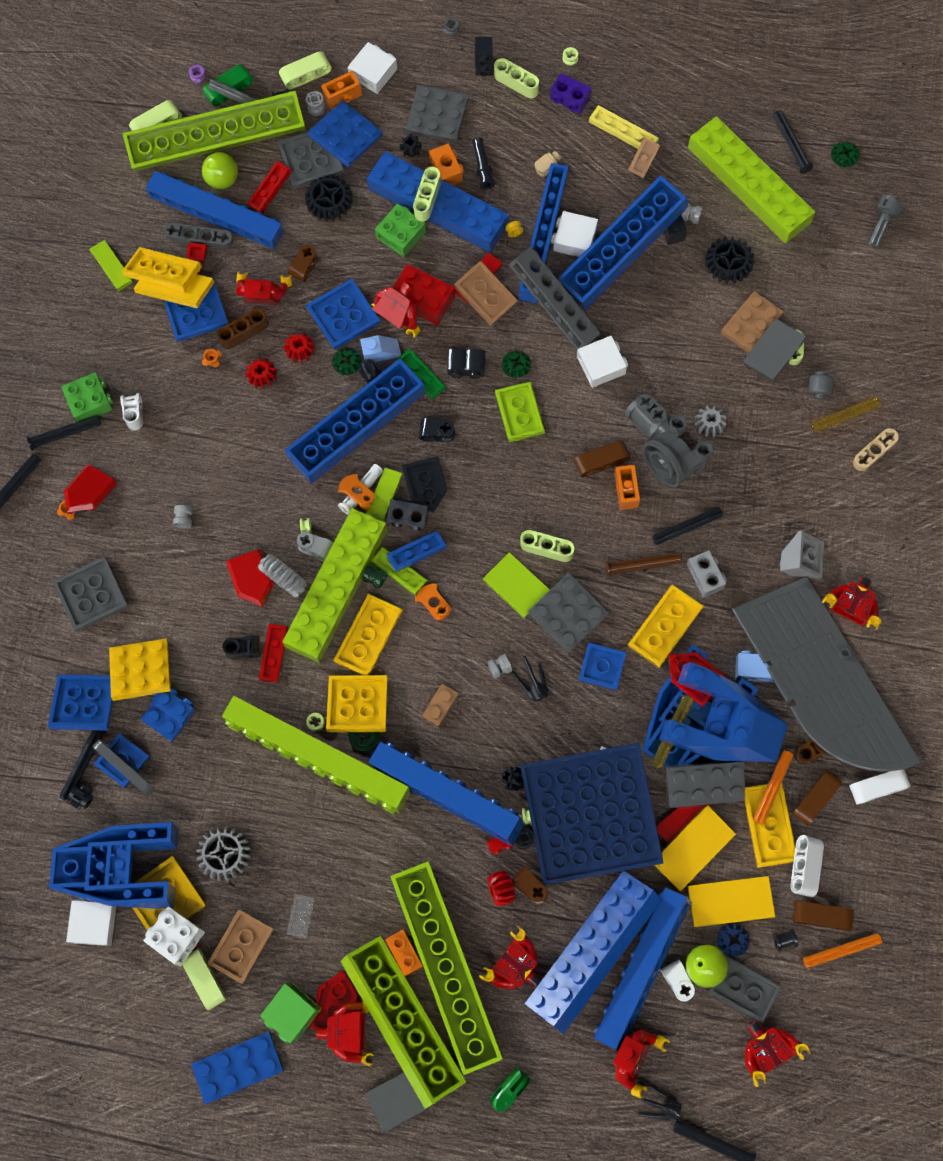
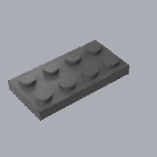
M744 761L666 766L667 807L745 801Z

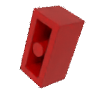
M497 838L486 841L491 854L497 855L503 849L509 850L513 848V846Z

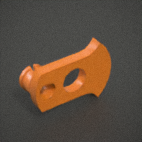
M358 474L346 476L339 484L338 493L343 492L347 494L362 509L368 510L371 508L375 493L359 481ZM360 488L362 493L355 494L352 492V489Z
M428 584L419 590L415 603H422L436 621L443 620L451 613L452 608L437 591L438 584ZM437 598L440 603L437 607H431L429 600ZM445 610V613L441 614L439 611Z

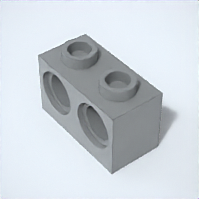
M710 550L688 559L686 565L703 598L725 588L726 576L723 572H720L717 566L718 560L715 555L711 554ZM706 562L709 567L702 568L699 563ZM714 579L717 584L710 585L707 580Z

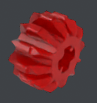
M296 332V336L290 334V339H285L284 341L285 346L283 349L286 352V357L288 359L291 358L294 363L299 360L302 364V359L309 361L308 355L313 356V349H315L312 338L310 336L307 337L305 332L302 335Z
M258 357L257 362L251 360V365H246L247 372H245V376L248 378V383L250 385L253 384L256 389L260 385L264 389L266 384L271 386V381H276L275 375L277 370L274 368V363L269 362L267 358L261 361Z
M505 870L494 872L488 876V890L496 906H505L515 901L514 886L510 875Z

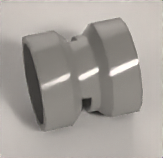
M318 91L310 92L306 96L309 113L313 116L322 115L325 111L323 95Z
M688 203V208L682 213L683 220L685 222L689 220L693 224L698 225L702 207H694Z
M187 505L174 506V514L176 516L173 519V526L181 529L191 528L192 520L190 516L193 514V508Z
M505 654L500 655L496 660L491 659L487 661L494 679L499 678L503 673L508 674L512 672L511 665Z

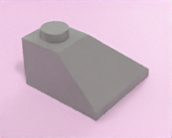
M799 531L781 553L780 571L791 576H807V578L821 579L824 542L803 531Z

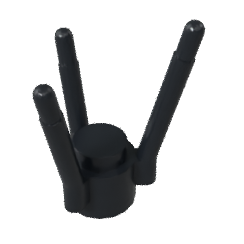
M523 656L534 684L530 686L531 690L526 687L513 670L510 673L526 692L529 700L533 698L534 702L540 701L548 697L547 692L549 691L546 686L542 665L538 664L540 683L537 682L527 657Z
M639 1077L637 1079L638 1082L666 1100L661 1104L641 1098L642 1102L660 1108L663 1114L639 1112L638 1116L667 1121L671 1119L678 1120L682 1104L676 1102L677 1098L667 1095Z

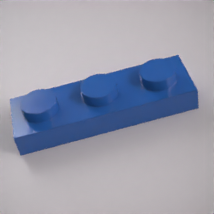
M435 531L388 553L387 559L395 572H398L445 550L446 544L438 531Z

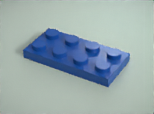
M270 1032L261 1034L191 1064L205 1104L284 1072Z

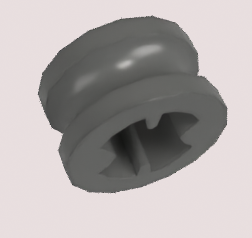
M447 18L444 21V32L447 35L452 36L458 33L459 22L457 19Z

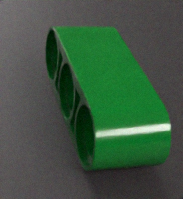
M239 64L215 80L238 91H242L253 83L254 78L243 64ZM209 83L202 90V93L212 106H218L230 99L209 89Z

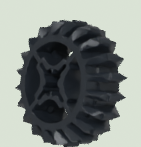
M323 175L321 180L317 177V182L311 181V186H307V192L305 193V204L308 211L312 213L313 217L317 216L319 221L324 218L327 222L331 218L334 222L335 217L341 220V214L347 215V210L351 209V204L353 203V194L349 184H346L344 179L340 181L339 176L334 179L332 175L329 178Z
M725 236L723 241L718 238L716 243L713 242L711 247L707 249V255L705 256V266L708 268V274L713 273V279L718 277L719 283L725 280L726 285L729 281H732L733 284L736 283V280L739 282L743 281V277L747 278L749 273L752 272V266L755 262L751 247H746L747 242L741 243L740 238L737 241L734 240L733 236L730 240Z

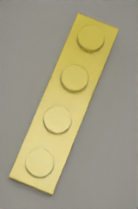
M599 105L589 118V123L639 149L644 137L658 143V137Z

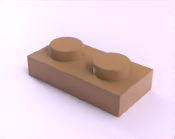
M644 137L628 170L644 178L661 145Z
M441 684L423 713L422 718L439 728L459 693Z

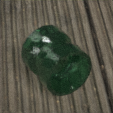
M369 564L363 573L362 581L366 583L373 582V586L380 589L386 580L388 572L384 570L378 571L376 566Z

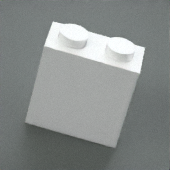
M368 42L350 63L348 72L353 71L361 85L378 94L396 72L397 61L392 54H387L377 45H372Z
M563 211L561 218L558 217L556 222L557 233H553L551 244H554L553 251L580 257L593 244L598 219Z
M612 336L577 349V358L592 388L626 374L627 360L624 356H621L619 352L620 346L617 341L613 340Z
M79 898L78 901H72L66 942L112 946L117 906H107L83 898Z
M167 907L159 914L156 924L148 929L145 935L146 938L143 941L173 964L181 967L205 932L176 910Z

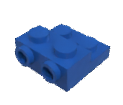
M171 688L170 692L156 694L151 701V706L141 717L144 723L171 742L176 739L196 712L192 707L194 704L185 697L183 700L177 697L178 692Z

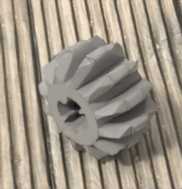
M707 405L705 410H699V415L695 416V421H697L695 422V428H699V434L705 432V437L711 434L714 438L716 433L721 434L723 432L722 428L726 427V422H724L726 421V415H722V409L716 411V406L710 409Z

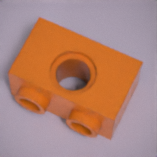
M353 71L321 85L323 97L331 110L341 101L348 103L362 96L360 82Z
M449 143L429 151L430 162L433 167L440 171L441 180L450 185L463 181V166L461 163L458 164L456 160L458 159L454 149L451 150Z
M635 465L616 467L614 476L619 509L638 508L640 497Z
M404 930L385 939L405 977L424 968Z

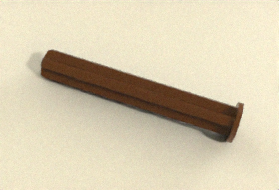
M672 553L613 563L605 562L607 577H610L611 574L681 564L682 556L680 553Z

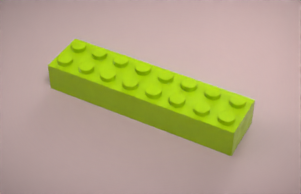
M717 116L690 136L688 149L785 244L812 223L815 211Z
M353 508L351 509L283 640L285 648L317 663L321 662L371 564V560L388 531L386 523Z
M379 936L347 954L340 962L424 1108L426 1109L465 1084V1079L382 937Z

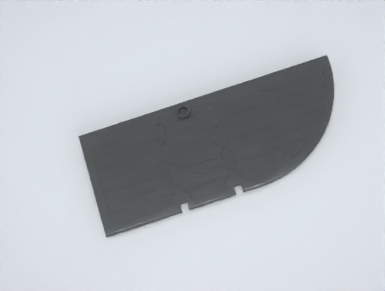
M807 576L732 609L764 664L767 662L771 663L772 666L768 667L767 670L787 703L790 701L794 702L795 705L791 706L790 709L806 734L819 747L844 763L872 771H897L921 763Z

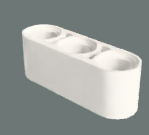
M903 769L874 776L851 784L849 787L856 805L905 790L910 788L911 785Z
M801 835L798 838L791 877V890L793 893L807 897H814L817 894L824 844L821 840L806 835Z

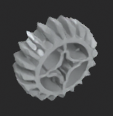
M267 554L260 561L261 563L258 565L259 570L289 594L298 597L303 593L307 586L306 581L275 556Z
M226 826L223 832L221 827H217V833L211 829V837L205 834L203 837L206 839V842L199 841V845L203 846V848L196 850L197 853L202 854L196 857L197 861H203L199 864V868H205L203 873L205 875L210 873L211 879H214L217 875L218 881H222L223 875L226 881L230 880V874L237 878V870L240 873L244 872L240 868L242 864L248 866L244 859L251 858L249 854H245V852L251 850L249 846L244 847L248 840H241L244 835L242 833L236 835L237 829L235 828L230 832V828ZM224 838L233 839L237 843L238 848H228ZM217 841V848L209 853L210 847ZM223 848L225 851L228 852L227 854H225L224 860L223 857L218 856L219 854H222ZM239 854L235 864L229 868L231 858ZM209 860H219L223 870L214 869Z

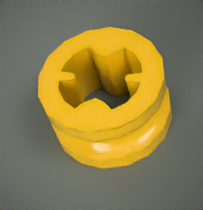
M520 221L510 222L505 227L508 236L511 238L523 233Z

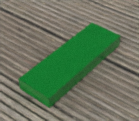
M408 349L396 359V361L401 359L424 384L425 394L431 400L446 389L445 385L411 349Z

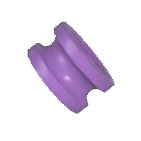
M201 65L190 67V79L195 83L202 82L205 79L204 68Z

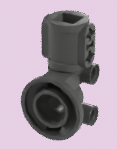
M647 392L638 396L628 406L625 416L631 419L632 423L649 440L642 447V455L649 470L660 482L669 487H677L693 473L700 474L705 470L713 452V447L709 442L701 441L694 450L690 451L688 445L681 439L687 424L685 417L682 415H674L672 417L667 415L665 409Z

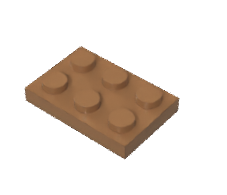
M481 261L454 284L455 289L490 326L518 301Z
M754 291L723 327L721 334L749 353L775 318L779 320L783 315V311Z
M238 909L207 964L244 984L275 929Z

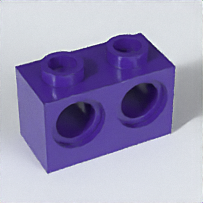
M561 73L551 88L550 99L557 104L568 107L573 112L576 111L581 114L591 99L592 88Z

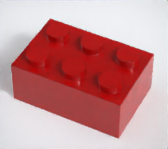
M407 264L393 287L401 288L404 281L412 284L414 288L410 296L417 300V316L438 326L456 297L455 287Z

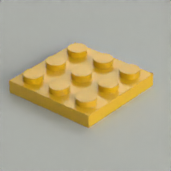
M167 638L109 648L111 698L113 701L171 691Z
M387 675L329 676L326 731L386 732Z
M171 856L135 882L168 881L175 888L174 908L172 909L187 919L207 906L174 856ZM133 908L147 931L156 924L159 914L164 910Z

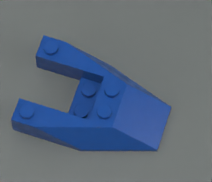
M693 644L686 652V654L697 652L706 660L709 656ZM670 675L658 693L642 752L665 768L666 766L690 764L701 755L660 741L664 723L668 720H675L703 731L712 704L707 702L701 707L671 682ZM743 678L738 683L753 696L758 691V688Z
M694 663L683 664L678 684L713 696V702L703 731L675 720H668L664 723L659 740L714 761L776 762L788 724L739 684Z
M172 822L116 825L53 848L49 888L107 906L146 909L174 908L175 888L168 881L131 883L133 851L177 849L179 829Z

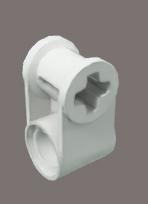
M140 393L128 397L122 395L120 399L123 419L129 429L139 430L143 426Z
M678 959L661 969L666 982L673 990L677 999L684 1002L689 1001L695 993V988L681 961ZM681 986L685 989L689 988L688 996L680 994Z

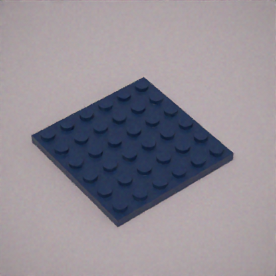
M639 742L520 765L544 885L664 863Z

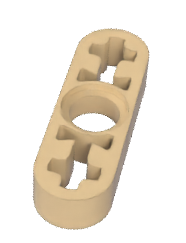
M888 428L879 434L855 456L853 460L855 469L865 471L896 444L899 438L898 433L894 429ZM891 435L893 437L892 440H888L884 445L882 442L887 436ZM878 446L881 449V453L874 454L871 451V447ZM867 455L869 456L865 464H859L860 460H863Z

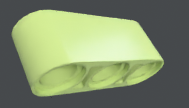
M319 51L282 67L279 75L286 88L294 89L328 74L332 67L324 52Z
M500 58L495 61L494 77L497 81L527 98H535L538 95V77L507 59Z
M167 100L134 118L130 122L129 127L133 131L181 119L182 114L172 100Z
M428 167L424 171L413 204L414 216L418 221H427L431 216L441 185L440 171L436 167Z
M526 530L521 534L520 546L526 552L562 562H568L574 556V545L568 540L532 530ZM526 538H531L534 540V542L532 544H526L524 540ZM549 543L552 545V548L545 549L542 545ZM563 548H567L571 552L569 554H563L561 550Z
M197 948L190 953L182 965L202 1003L209 1011L227 1000L212 969L207 964L205 956Z

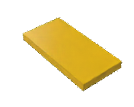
M139 247L121 272L125 277L185 292L202 268L201 262Z
M197 274L185 292L140 280L133 289L137 294L198 308L213 286L214 280L213 278Z
M672 584L629 642L628 647L660 668L704 606Z
M368 593L333 661L360 675H370L403 609Z
M782 783L762 825L755 823L753 818L768 784L745 787L744 803L757 868L794 863L795 843Z
M706 805L661 851L664 863L654 866L681 892L736 834Z
M769 876L687 886L694 927L775 918Z

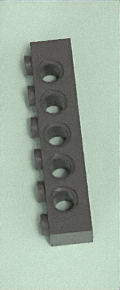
M529 247L509 264L576 350L586 346L600 334L596 325L588 319L584 310L576 304L572 295L568 294L562 283L556 279L551 269L545 265L539 254L532 247Z

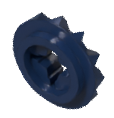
M726 924L718 932V947L728 956H740L749 947V933L739 924ZM739 933L737 938L739 944L737 945L734 943L730 945V947H728V945L730 944V938H728V935L734 936L735 934Z

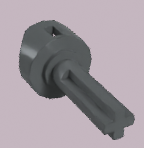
M883 195L877 206L876 211L881 216L869 242V245L874 248L879 247L890 220L898 219L902 212L903 206H900L895 196Z

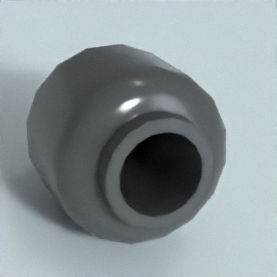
M817 371L814 375L810 376L808 391L814 395L815 399H826V396L833 393L834 379L829 375V372Z

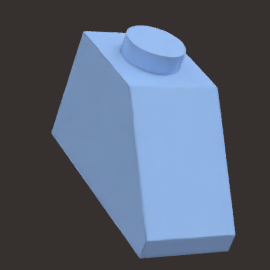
M377 335L360 339L365 362L374 360L376 363L401 356L398 340L395 338Z
M741 651V653H738L736 656L735 680L743 678L746 681L775 683L767 670L770 666L767 663L764 664L758 654H753L752 651Z

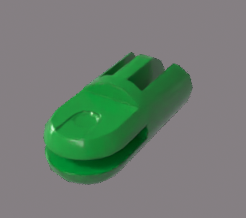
M516 1067L491 1097L492 1107L498 1112L506 1111L531 1083V1079Z

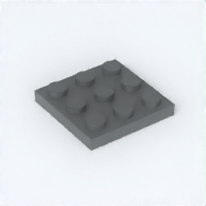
M418 85L405 133L457 143L469 94Z
M308 132L278 141L284 163L293 171L289 176L293 189L310 185L311 181L317 182V177L321 180L323 175L329 178L330 175L335 177L344 174L341 162L308 136Z
M105 556L52 581L75 632L129 607Z
M569 572L527 612L567 654L609 614Z

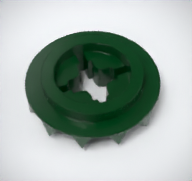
M840 141L831 150L833 162L840 167H851L857 163L860 157L859 148H856L855 143L851 144L849 141ZM843 149L846 152H849L848 157L845 154H842Z
M344 347L341 350H337L335 355H333L332 365L337 373L351 375L359 370L361 357L353 348ZM343 357L350 358L351 366L346 362L343 363Z
M523 350L507 352L502 360L504 373L512 378H521L527 375L531 369L529 355H526ZM519 358V364L521 365H517L513 369V362H516Z
M349 732L351 745L359 751H369L375 748L380 741V732H367L371 738L365 739L363 744L362 738L357 734H364V732Z

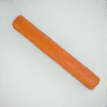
M786 750L782 752L753 818L755 823L764 824L793 758V753Z
M876 933L804 957L803 962L806 968H810L882 944L880 934Z

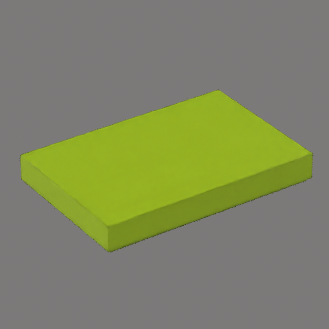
M531 381L495 390L509 442L545 434Z
M510 552L483 578V581L523 618L528 615L527 612L550 590Z

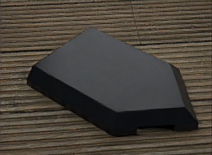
M438 456L402 465L411 501L430 504L429 511L434 513L447 492Z

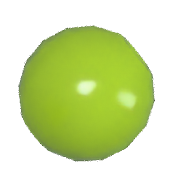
M216 152L204 160L202 177L210 187L224 190L236 182L238 165L230 155Z
M710 944L700 945L694 948L687 956L686 972L697 986L703 988L716 987L727 977L729 970L728 960L718 947Z

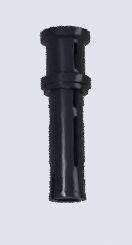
M478 137L479 142H477V138L472 140L478 164L476 172L480 177V188L488 190L493 188L496 183L492 179L491 173L493 170L488 165L483 138Z

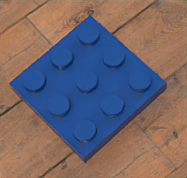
M341 101L308 132V136L347 167H350L383 135L380 129L345 101Z
M215 281L198 308L163 300L176 342L218 330L228 324Z
M353 279L346 281L305 305L334 350L381 323L379 317L372 310V307Z
M58 675L48 721L49 729L108 730L113 706L110 676Z

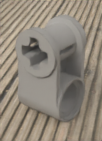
M302 532L297 537L298 549L301 553L323 562L334 543L329 539L318 537L309 532Z

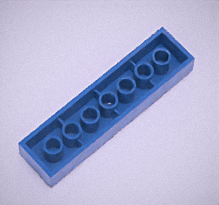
M385 151L367 177L368 190L395 204H399L402 207L405 206L414 213L413 204L424 171ZM441 180L437 198L428 221L491 253L505 231V227L508 224V214Z
M660 175L558 278L564 289L586 310L688 208L687 197Z
M398 359L286 448L287 458L306 480L312 484L425 393L424 384L401 359Z
M389 742L387 744L379 743L368 762L373 769L408 786L410 791L506 844L513 846L524 826L521 817L518 816V812L511 808L505 810L498 801L492 798L490 801L483 797L484 794L476 789L470 791L463 782L457 779L455 782L448 778L449 775L441 770L435 772L430 764L424 761L419 763L414 759L413 755L406 751L402 754L395 745Z
M623 871L525 1004L564 1034L662 901L654 890Z

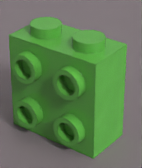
M399 204L375 228L376 238L403 257L407 255L426 233L425 221H418L407 207H402Z
M96 372L61 386L73 417L77 422L94 416H100L113 410L111 407L113 400L109 392L106 393L104 390L107 387L103 377L99 378Z
M288 982L282 986L260 1017L268 1028L275 1029L279 1033L281 1040L291 1044L299 1040L322 1008L293 982Z

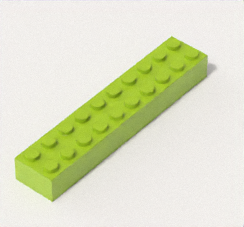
M296 91L122 134L131 167L136 172L305 130V125Z
M235 696L232 697L222 715L226 721L225 724L231 730L237 733L241 730L248 739L254 742L257 739L260 740L259 742L265 748L271 751L274 748L277 749L276 751L279 752V755L288 760L291 757L294 758L301 767L305 769L308 766L311 767L315 774L323 778L325 775L328 776L332 783L340 787L342 785L347 786L348 791L357 796L361 793L368 802L374 805L377 802L384 807L383 809L391 814L395 812L400 814L411 794L408 786Z
M429 861L390 876L463 1075L503 1060Z

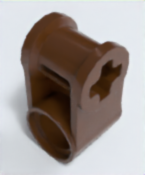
M305 245L300 249L288 268L289 275L302 282L309 278L311 271L318 261L313 246Z
M524 866L511 879L513 885L533 903H544L547 899V889ZM535 890H542L541 898L539 896H537L536 898L534 897Z

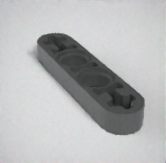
M169 223L164 228L166 238L173 242L205 244L207 247L228 249L233 245L232 235L226 230L179 223ZM189 231H193L195 233L194 236L191 238L185 237L186 233ZM205 234L212 235L210 240H203Z
M98 740L92 746L144 794L149 796L155 790L152 785L101 740Z

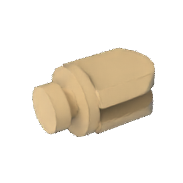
M556 151L552 155L550 153L544 154L535 162V169L539 176H547L551 163L557 164L561 160Z

